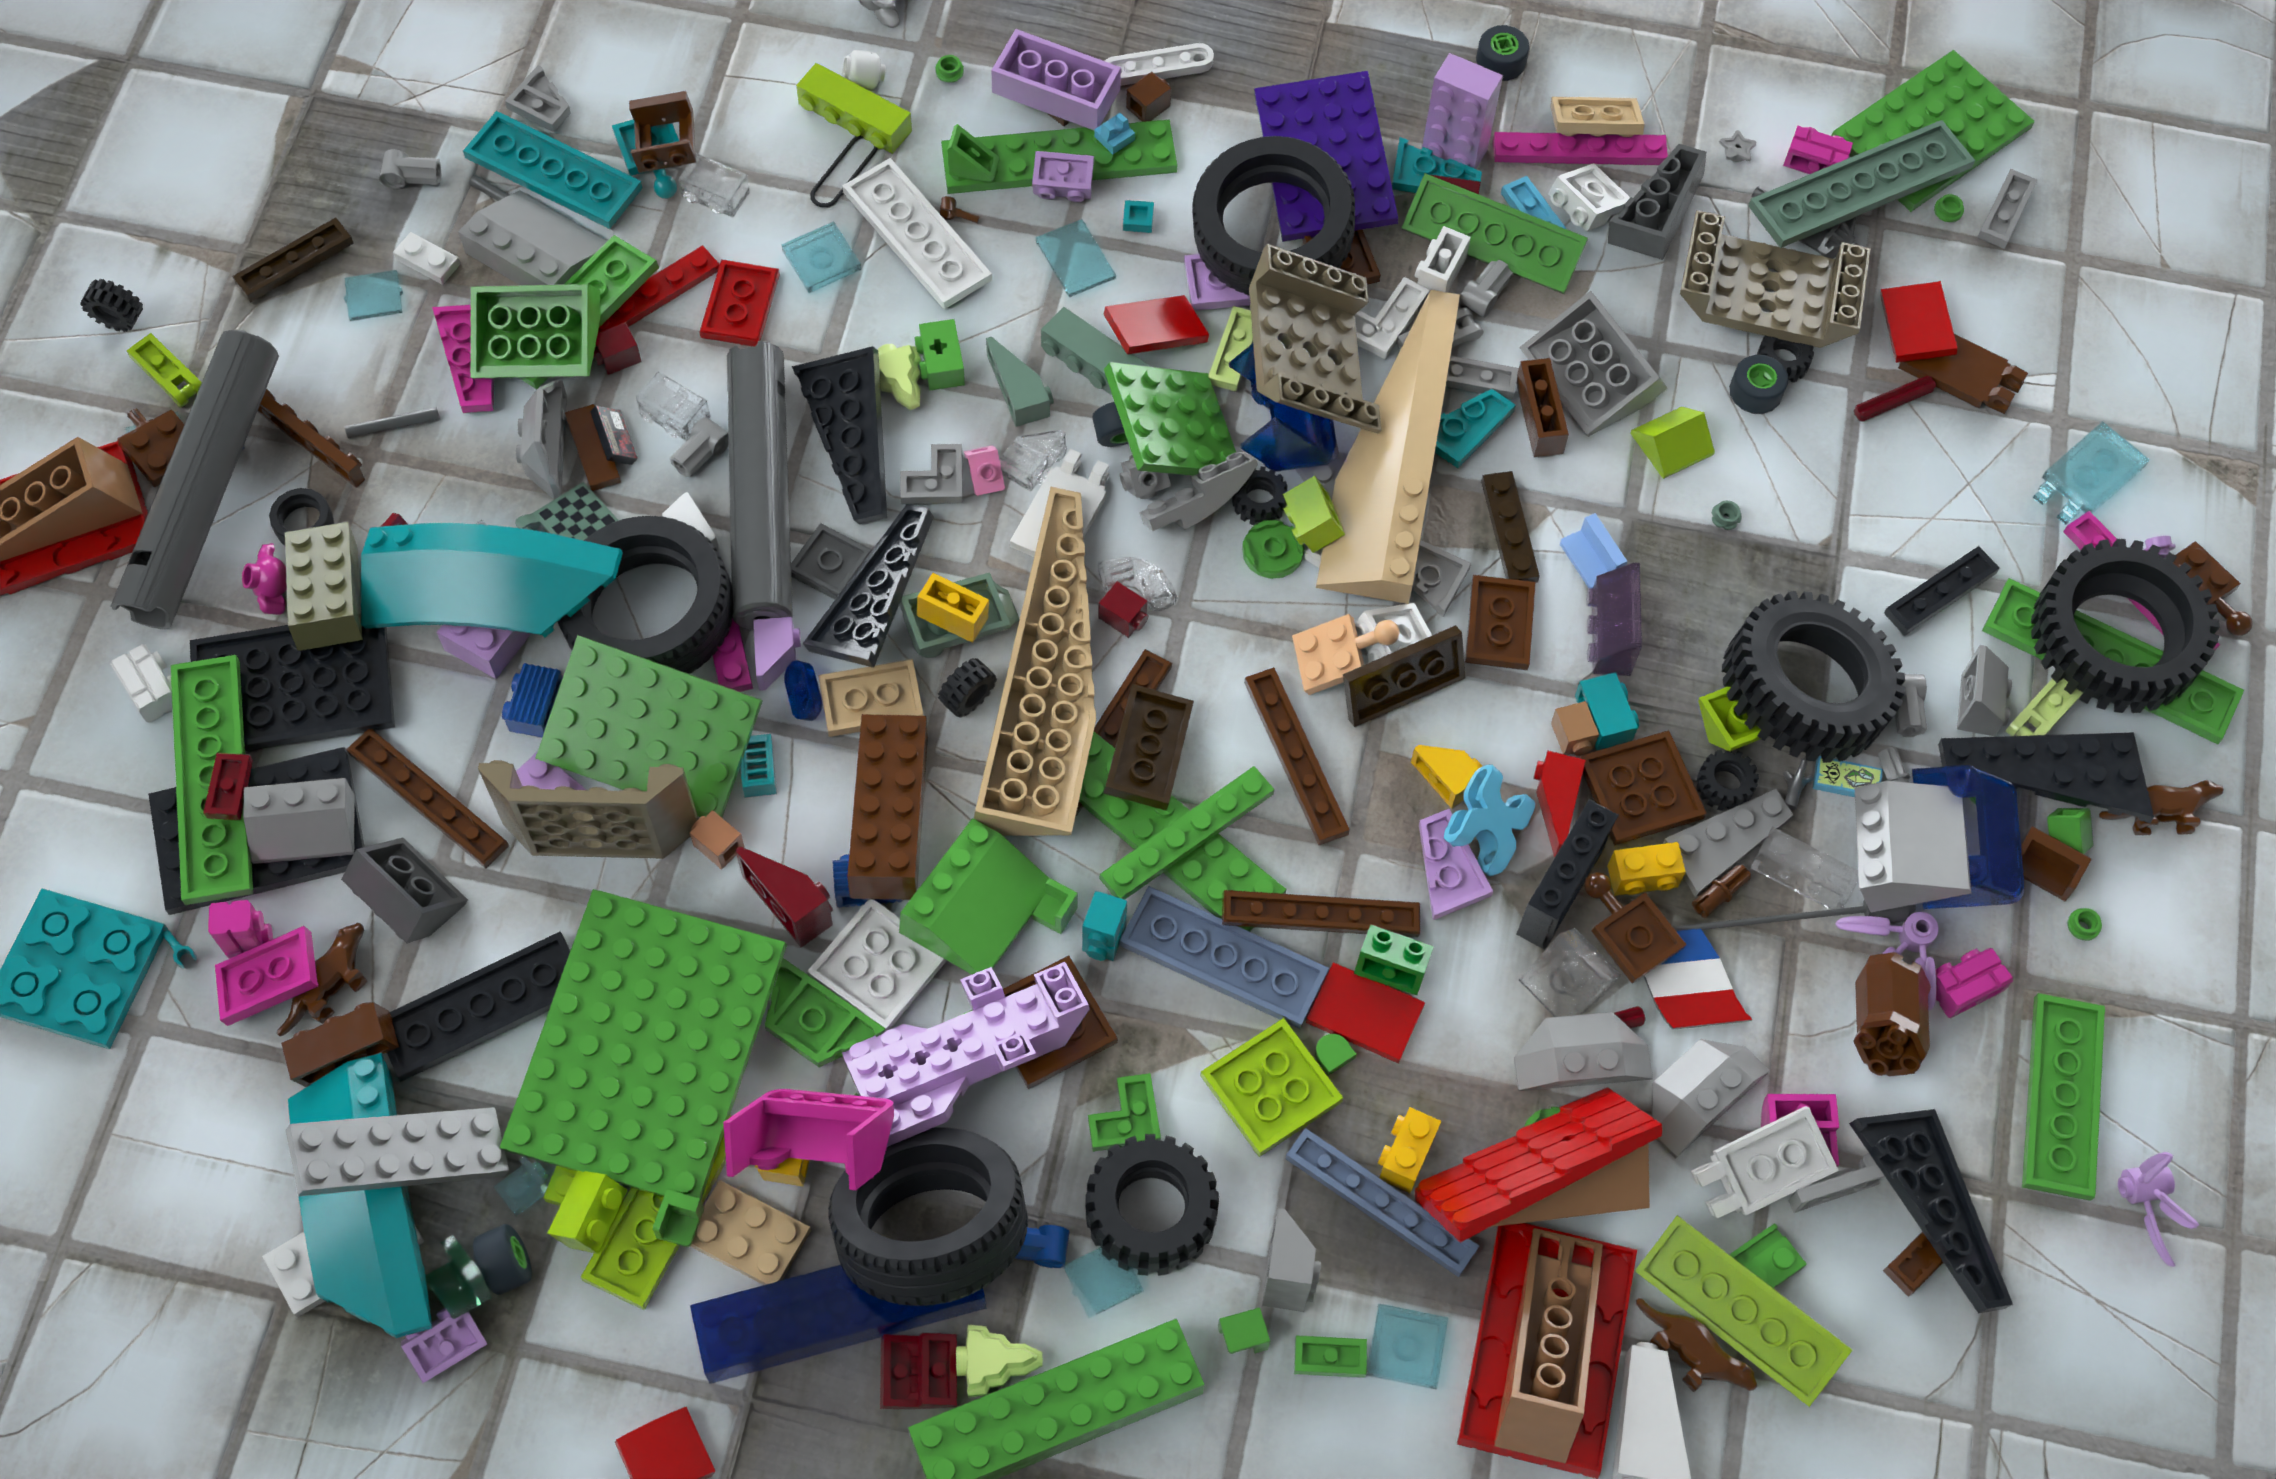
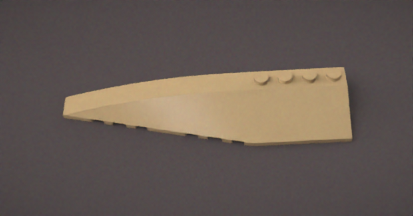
M1430 290L1374 402L1379 405L1382 431L1377 434L1364 429L1360 430L1335 479L1332 503L1345 535L1323 547L1316 588L1409 604L1460 294Z
M1050 487L974 814L975 820L1003 836L1072 835L1096 722L1081 493L1056 487Z

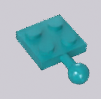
M634 120L612 125L614 136L629 175L640 174L631 154V150L636 149ZM673 123L651 127L652 146L679 141ZM665 168L653 170L656 177L654 182L655 193L663 199L673 197L677 191L676 181L667 175Z

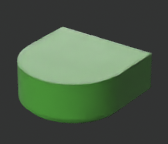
M1338 1034L1323 1036L1318 1041L1315 1050L1316 1059L1328 1076L1354 1060L1357 1055L1347 1040Z

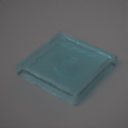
M834 221L781 244L783 253L808 293L862 270L861 263Z
M1379 1303L1367 1365V1375L1436 1390L1448 1317Z

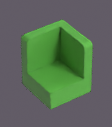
M2057 808L2047 817L2049 836L2082 854H2085L2093 847L2090 808Z
M1049 878L1045 884L1046 893L1033 912L1032 919L1062 934L1078 908V893Z
M667 1189L652 1228L656 1238L684 1247H690L704 1212L701 1199Z
M1260 1307L1219 1319L1218 1330L1220 1334L1223 1333L1230 1354L1253 1348L1256 1354L1269 1349L1270 1338Z

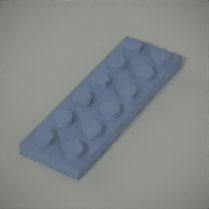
M1150 886L1146 889L1119 941V946L1279 1020L1284 1018L1288 1024L1301 1029L1329 971L1328 967L1243 928L1222 925L1221 918Z

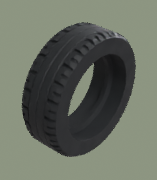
M1282 136L1259 137L1241 142L1227 149L1218 158L1214 159L1211 165L1205 169L1197 183L1192 202L1194 239L1197 251L1207 269L1219 281L1235 289V291L1250 296L1249 287L1262 252L1249 249L1236 242L1224 228L1223 214L1230 201L1250 187L1272 182L1295 185L1312 194L1323 206L1325 218L1321 231L1308 243L1290 250V252L1337 268L1342 266V262L1346 260L1350 252L1355 229V198L1351 182L1341 165L1333 157L1309 142Z
M638 516L606 525L583 540L622 550L623 554L616 577L630 569L643 565H673L692 574L697 584V594L686 615L670 629L645 639L623 640L601 633L593 621L592 615L596 601L605 589L601 585L587 596L590 601L571 617L566 614L557 621L571 650H573L577 635L688 674L703 666L718 651L717 647L723 644L724 638L728 635V629L732 624V584L716 547L702 532L677 519L662 516Z
M934 1127L886 1147L881 1170L857 1190H849V1175L844 1171L833 1189L828 1206L829 1223L838 1259L847 1277L861 1290L878 1299L908 1306H928L947 1303L971 1295L998 1278L1013 1262L1025 1241L1028 1227V1215L1019 1171L1009 1154L991 1140L979 1134L957 1128ZM957 1190L973 1194L986 1202L981 1211L966 1225L950 1234L935 1239L915 1242L898 1241L883 1237L871 1230L880 1216L893 1205L910 1196L927 1191Z

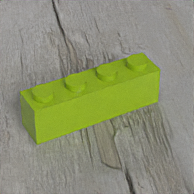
M815 63L796 85L798 104L805 110L819 114L829 123L837 124L847 129L854 136H863V139L871 142L878 149H884L893 154L912 132L911 113L818 63Z

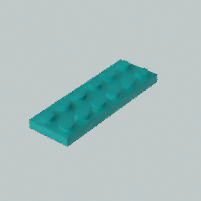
M498 111L491 116L463 150L466 159L608 229L612 228L643 189L640 180Z

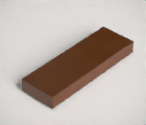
M594 404L565 412L592 491L621 483L615 462L607 461L594 425L590 413L595 407Z

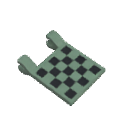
M582 482L537 511L518 517L515 524L520 529L534 531L541 525L547 533L585 540L595 531L619 520L592 490Z

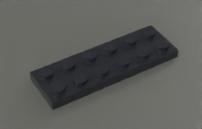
M561 931L391 1011L390 1015L399 1047L387 1052V1055L400 1082L549 1011L570 954V949Z

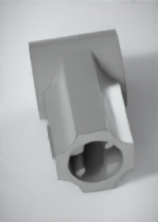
M387 150L383 156L379 181L391 189L403 188L406 183L440 184L442 176L440 159L409 157L400 150Z
M1501 260L1491 261L1476 281L1471 280L1466 285L1460 295L1459 304L1484 318L1487 317L1493 309L1498 295L1512 278L1513 272L1509 269L1508 264Z
M708 417L701 418L692 428L690 438L670 457L671 464L683 476L691 477L712 455L719 456L728 448V432Z
M1905 674V682L1901 686L1906 687L1905 695L1901 698L1903 700L1902 705L1895 715L1897 734H1901L1903 737H1915L1924 734L1927 730L1924 709L1927 690L1926 678L1923 674Z

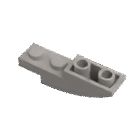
M1236 452L1229 455L1226 461L1220 464H1210L1199 469V474L1191 476L1194 488L1181 489L1175 493V497L1166 501H1155L1149 504L1146 510L1139 512L1143 524L1152 531L1172 522L1177 523L1183 529L1197 524L1217 511L1240 490L1257 467L1256 459L1246 452Z

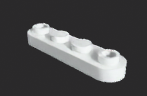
M1195 43L1113 56L1106 59L1105 62L1121 67L1120 86L1138 82L1151 71L1160 79L1206 72L1213 65L1214 53L1208 45Z

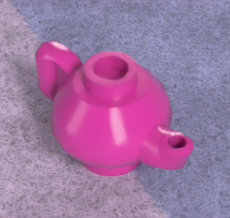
M264 544L258 552L256 563H247L244 566L242 584L244 588L252 589L254 595L258 596L257 601L260 610L264 614L281 615L285 611V599L282 594L287 590L286 566L280 559L273 556L275 551L274 544Z

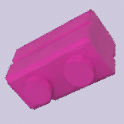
M1797 126L1783 166L1812 174L1848 159L1853 143L1846 141L1841 136H1830L1818 132L1812 127Z
M248 900L232 901L230 905L228 902L211 903L209 907L208 932L228 959L273 940L271 924L264 923L262 911H256Z
M1977 948L1973 949L1960 958L1961 963L1952 966L1948 962L1936 969V1001H1939L1940 1007L1948 1018L1951 1019L2000 994L2013 982V977L2007 968L2001 964V960L1993 948H1988L1982 952Z

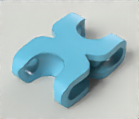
M1492 764L1477 769L1472 775L1464 791V801L1468 811L1458 810L1453 813L1444 832V839L1453 847L1467 845L1476 837L1480 847L1477 861L1487 876L1497 875L1507 867L1516 850V839L1512 830L1526 828L1536 806L1535 801L1527 794L1514 795L1504 803L1500 794L1503 775Z

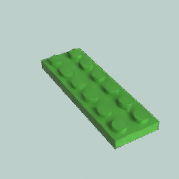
M1424 173L1401 227L1402 230L1429 241L1437 239L1443 226L1471 237L1467 256L1487 264L1491 261L1501 260L1508 264L1509 269L1514 275L1562 294L1566 292L1588 241V238L1426 173Z
M613 235L564 284H589L600 290V327L659 269V266L655 259ZM549 377L519 379L537 390Z
M2040 993L2034 997L2022 1188L2088 1201L2095 1198L2105 1006Z

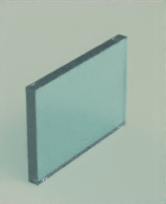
M1083 219L1036 237V244L1040 247L1069 297L1116 279L1115 271H1113Z

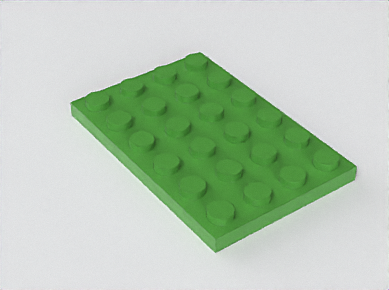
M1952 50L1835 129L1831 136H1841L1846 141L1852 142L1853 145L1849 156L1853 157L1942 120L1974 158L1975 162L1969 170L1897 199L1912 212L2030 130L2035 121L1955 50Z
M577 635L535 759L622 790L625 788H637L641 791H647L649 767H659L663 764L676 765L679 768H684L697 816L706 817L713 810L723 818L763 700Z

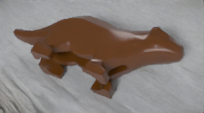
M2204 780L2184 788L2163 785L2147 787L2154 818L2151 823L2139 821V817L2134 816L2133 832L2135 835H2151V829L2147 826L2158 825L2159 822L2175 821L2178 835L2192 834L2195 831V827H2198L2201 823L2200 818L2195 817L2194 814L2202 805L2221 796L2224 790L2223 786L2209 780ZM2101 811L2099 813V817L2106 820H2117L2133 816L2125 813L2119 816L2108 813V811Z
M361 923L340 929L331 948L315 961L318 987L292 998L291 1011L286 1021L277 1030V1035L283 1036L297 1025L307 1010L313 1019L323 1024L326 1019L335 1013L332 1008H325L329 997L335 995L345 983L354 992H357L368 982L363 974L355 969L356 951L364 933V926Z
M1642 1298L1636 1300V1305L1646 1317L1664 1329L1663 1331L1656 1332L1649 1343L1657 1345L1658 1350L1667 1351L1671 1349L1678 1352L1680 1359L1691 1368L1686 1373L1687 1375L1682 1378V1381L1692 1392H1695L1702 1385V1380L1724 1381L1748 1391H1753L1757 1388L1758 1385L1751 1367L1724 1352L1704 1324L1687 1316L1667 1314L1654 1310Z

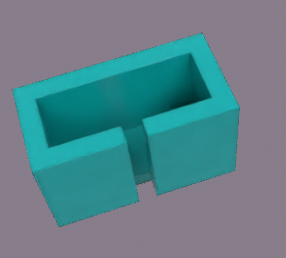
M1616 672L1580 681L1575 698L1577 703L1586 701L1598 730L1599 736L1595 744L1596 751L1633 741L1639 728V718L1636 711L1631 710L1628 704L1627 688L1623 682L1620 683Z
M1095 891L1082 925V951L1086 952L1089 957L1100 961L1105 959L1114 961L1119 948V941L1126 929L1127 900Z

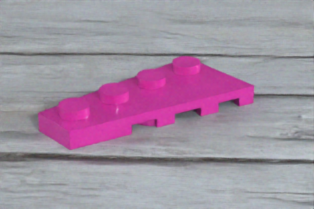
M471 305L432 307L462 412L494 411V378H470Z

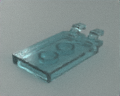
M2102 421L2045 471L2042 476L2045 482L2038 488L2039 491L2033 498L2043 505L2057 492H2060L2069 501L2063 506V511L2058 514L2057 518L2067 525L2081 511L2084 513L2090 511L2093 514L2138 474L2150 459Z

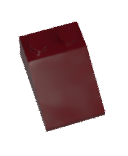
M741 846L735 850L742 877L800 948L833 925L831 917L833 908L828 902V899L831 897L822 883L817 882L815 884L808 875Z

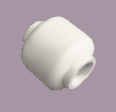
M854 50L850 56H845L842 70L844 78L867 90L875 89L879 81H884L886 65L881 64V59L877 53Z

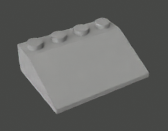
M521 190L477 211L458 231L466 254L519 285L564 284L607 242L604 238Z
M1589 291L1519 347L1528 360L1551 359L1560 400L1588 437L1642 409L1668 389L1592 291Z
M1884 781L1854 788L1859 889L1871 913L1971 894L1964 798L1961 787Z

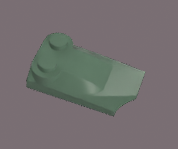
M990 572L954 582L989 599L988 619L976 639L1009 629L1020 620L1009 591L996 584ZM920 591L902 596L900 606L904 622L914 649L919 655L926 658H934L939 656L944 651V648L968 642V640L917 616V596Z

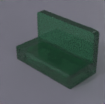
M452 1235L440 1242L449 1262L425 1276L427 1285L450 1317L456 1319L492 1297L482 1273Z

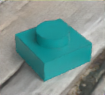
M1125 200L1123 231L1152 233L1154 202Z

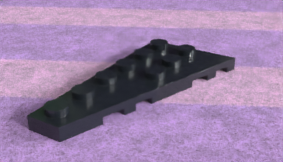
M871 346L792 366L794 374L798 377L802 386L803 396L807 399L812 411L811 416L824 448L830 455L833 463L831 464L832 468L840 480L843 495L854 521L860 525L886 519L887 503L878 350Z
M906 504L802 643L809 652L875 667L934 516L928 508Z
M2134 732L1941 738L1938 744L1943 773L1980 782L1990 780L2005 784L2004 788L2017 790L2019 787L2035 791L2037 796L2082 807H2087L2088 805L2108 809V813L2119 816L2122 813L2137 816L2139 821L2151 823L2154 818Z
M1930 1109L1857 1118L1849 1123L1978 1314L2003 1310L2013 1305L1936 1110Z

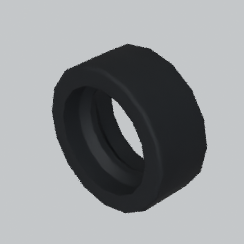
M297 488L285 492L272 504L269 513L270 524L283 545H285V532H289L284 527V521L291 512L298 508L313 507L318 509L320 513L319 519L310 528L334 524L333 513L328 502L320 493L312 489Z

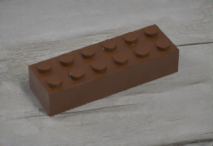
M861 715L847 874L850 898L910 900L917 891L928 745L926 716Z

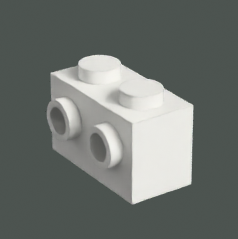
M1443 226L1437 239H1432L1427 250L1426 260H1421L1416 269L1415 277L1418 278L1417 284L1429 290L1449 292L1467 258L1471 237Z

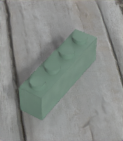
M1065 307L1041 329V347L1048 355L1056 356L1071 371L1079 372L1089 379L1094 387L1103 389L1110 395L1112 393L1104 372V368L1109 362L1151 367L1134 354L1127 355L1121 345Z

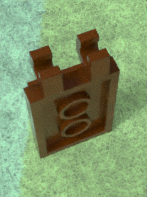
M1956 334L1954 336L1957 344V355L1906 361L1899 364V369L1917 378L1926 375L1931 376L1937 388L1977 408H1980L1984 403L1989 408L2003 414L2006 413L2015 396V393L2011 391L2018 393L2028 375V372L2015 365L2011 366L2007 359Z

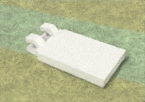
M1070 449L1063 460L1061 468L1056 466L1054 469H1050L1012 536L1010 547L1034 557L1050 487L1081 493L1084 539L1106 499V491H1104L1106 487L1104 484L1109 476V472H1107L1109 465L1098 460L1090 473L1089 479H1086L1076 474L1081 466V453Z
M1805 1106L1714 1150V1155L1710 1156L1712 1162L1706 1163L1690 1172L1696 1184H1700L1701 1187L1721 1179L1727 1193L1705 1202L1710 1214L1715 1216V1218H1719L1732 1211L1748 1215L1839 1170L1810 1108Z

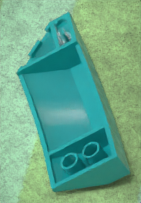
M419 523L371 527L361 553V625L364 628L412 625L471 626L538 634L546 638L555 630L553 627L557 621L566 614L571 617L590 601L587 596L601 585L606 588L616 579L623 552L619 548L552 533L494 525Z
M382 1053L348 1061L288 1098L290 1124L397 1115L392 1075ZM408 1186L298 1196L315 1291L319 1298L329 1303L331 1301L343 1307L346 1312L367 1323L371 1322L383 1328L387 1334L395 1338L432 1329L425 1268L422 1264Z

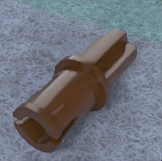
M1737 865L1720 880H1713L1711 887L1692 902L1694 910L1699 915L1701 914L1703 918H1707L1721 904L1732 900V894L1751 879V873L1744 865Z

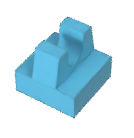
M1118 113L1095 128L1094 137L1113 155L1135 140V132L1129 127L1128 119L1121 113Z

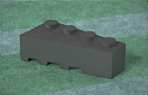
M1678 144L1658 166L1657 172L1652 178H1647L1641 185V190L1634 198L1630 197L1624 204V209L1618 215L1615 214L1609 221L1608 244L1663 260L1704 176L1707 152Z

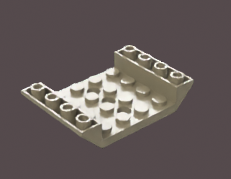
M1696 210L1680 295L1702 322L1771 336L1795 343L1812 345L1818 348L1859 333L1871 248L1841 242L1836 259L1800 252L1794 249L1780 248L1766 243L1723 235L1725 216ZM1768 268L1774 269L1778 272H1771L1768 270ZM1765 288L1772 289L1775 292H1768ZM1761 308H1766L1771 312H1765Z
M1267 244L1263 249L1249 287L1257 391L1277 403L1377 434L1380 433L1382 430L1379 405L1363 400L1355 323V314L1369 303L1366 277Z
M494 760L490 763H479L478 766L480 775L502 824L532 856L664 859L691 837L689 832L698 820L684 768H679L672 764L649 767L647 791H641L637 788H625L623 791H608L601 787H592L589 790H574L566 786H559L555 789H540L536 786H522L514 765L508 762Z

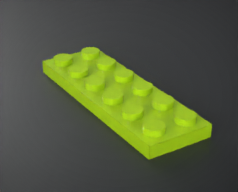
M724 1135L701 1200L702 1204L705 1202L726 1164ZM630 1188L598 1254H593L582 1273V1281L642 1310L646 1309L680 1245L657 1239L652 1230L664 1198L663 1196Z
M1678 1215L1635 1270L1636 1273L1809 1407L1853 1351L1843 1341Z

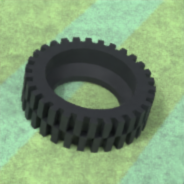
M2107 539L2100 540L2095 548L2090 543L2084 545L2080 552L2075 550L2069 555L2067 560L2064 559L2052 574L2040 593L2033 608L2036 610L2031 616V624H2035L2031 630L2032 639H2039L2034 649L2037 655L2046 653L2041 664L2044 669L2052 666L2055 668L2051 678L2056 683L2063 678L2068 682L2064 688L2065 691L2069 694H2072L2075 689L2083 692L2079 699L2080 701L2088 704L2093 697L2098 699L2096 708L2103 710L2110 703H2113L2114 712L2123 713L2129 705L2132 713H2141L2145 706H2147L2149 711L2156 710L2162 703L2166 706L2173 702L2176 696L2179 698L2215 652L2213 648L2219 639V635L2215 633L2220 628L2219 620L2213 619L2218 610L2216 604L2206 605L2212 598V594L2209 589L2203 591L2198 589L2204 582L2201 577L2196 575L2190 578L2187 574L2191 567L2185 562L2180 567L2173 564L2177 558L2174 554L2169 552L2163 558L2158 555L2160 547L2152 544L2150 549L2145 551L2142 550L2144 542L2134 540L2130 547H2126V539H2116L2111 547ZM2101 595H2118L2138 602L2148 609L2160 624L2164 636V650L2161 659L2153 667H2134L2120 664L2103 656L2084 639L2078 630L2074 620L2076 609L2086 600Z
M1796 591L1788 592L1784 598L1781 593L1776 594L1770 601L1768 598L1765 599L1758 607L1756 606L1751 611L1725 651L1723 658L1726 660L1722 664V672L1726 673L1722 680L1724 687H1731L1726 694L1729 702L1738 700L1734 708L1737 715L1740 716L1746 713L1748 718L1744 724L1749 729L1758 726L1761 731L1757 736L1763 741L1770 736L1775 739L1772 747L1781 751L1784 745L1790 747L1789 755L1798 758L1801 752H1805L1807 761L1815 762L1821 754L1823 763H1831L1835 757L1840 762L1847 760L1850 755L1852 757L1860 755L1863 749L1867 750L1896 715L1903 702L1901 698L1905 695L1906 687L1901 686L1905 682V673L1898 672L1903 666L1901 659L1891 658L1896 652L1893 644H1883L1887 636L1882 630L1874 633L1872 627L1875 623L1870 618L1863 622L1857 618L1861 612L1853 607L1850 613L1843 609L1845 602L1837 599L1833 605L1829 604V596L1820 594L1816 600H1813L1812 592L1806 591L1802 593L1800 598H1798ZM1782 641L1802 643L1827 654L1848 674L1856 688L1858 697L1845 703H1829L1817 700L1803 693L1784 674L1777 655L1778 643Z

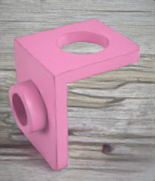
M993 445L963 452L964 457L968 459L974 493L977 496L1005 489L998 450Z

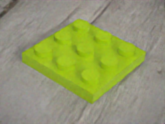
M1284 1018L1214 1062L1200 1073L1203 1081L1258 1157L1267 1153L1343 1102L1342 1095Z

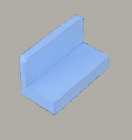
M1596 513L1584 518L1580 531L1561 539L1560 546L1590 590H1594L1622 577L1627 560Z

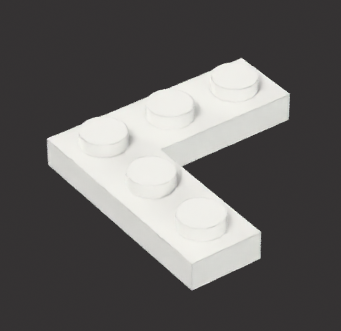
M1404 277L1376 318L1358 311L1355 314L1358 346L1386 359L1396 345L1398 336L1405 332L1423 306L1430 290Z

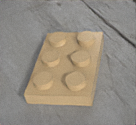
M1551 97L1550 108L1557 133L1566 136L1590 134L1597 137L1606 134H1618L1622 137L1643 135L1645 124L1637 98Z
M913 659L875 665L874 668L863 667L818 675L829 737L860 732L862 714L924 716Z
M719 1180L704 1205V1212L690 1247L776 1291L809 1236L811 1228Z

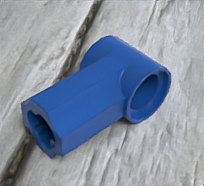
M1042 1225L1039 1229L1027 1227L1025 1241L1015 1259L1031 1260L1035 1264L1047 1268L1065 1267L1070 1231L1055 1225Z

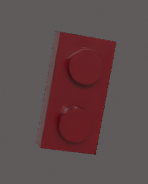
M216 754L203 812L207 819H241L244 805V787H248L253 763L250 755Z

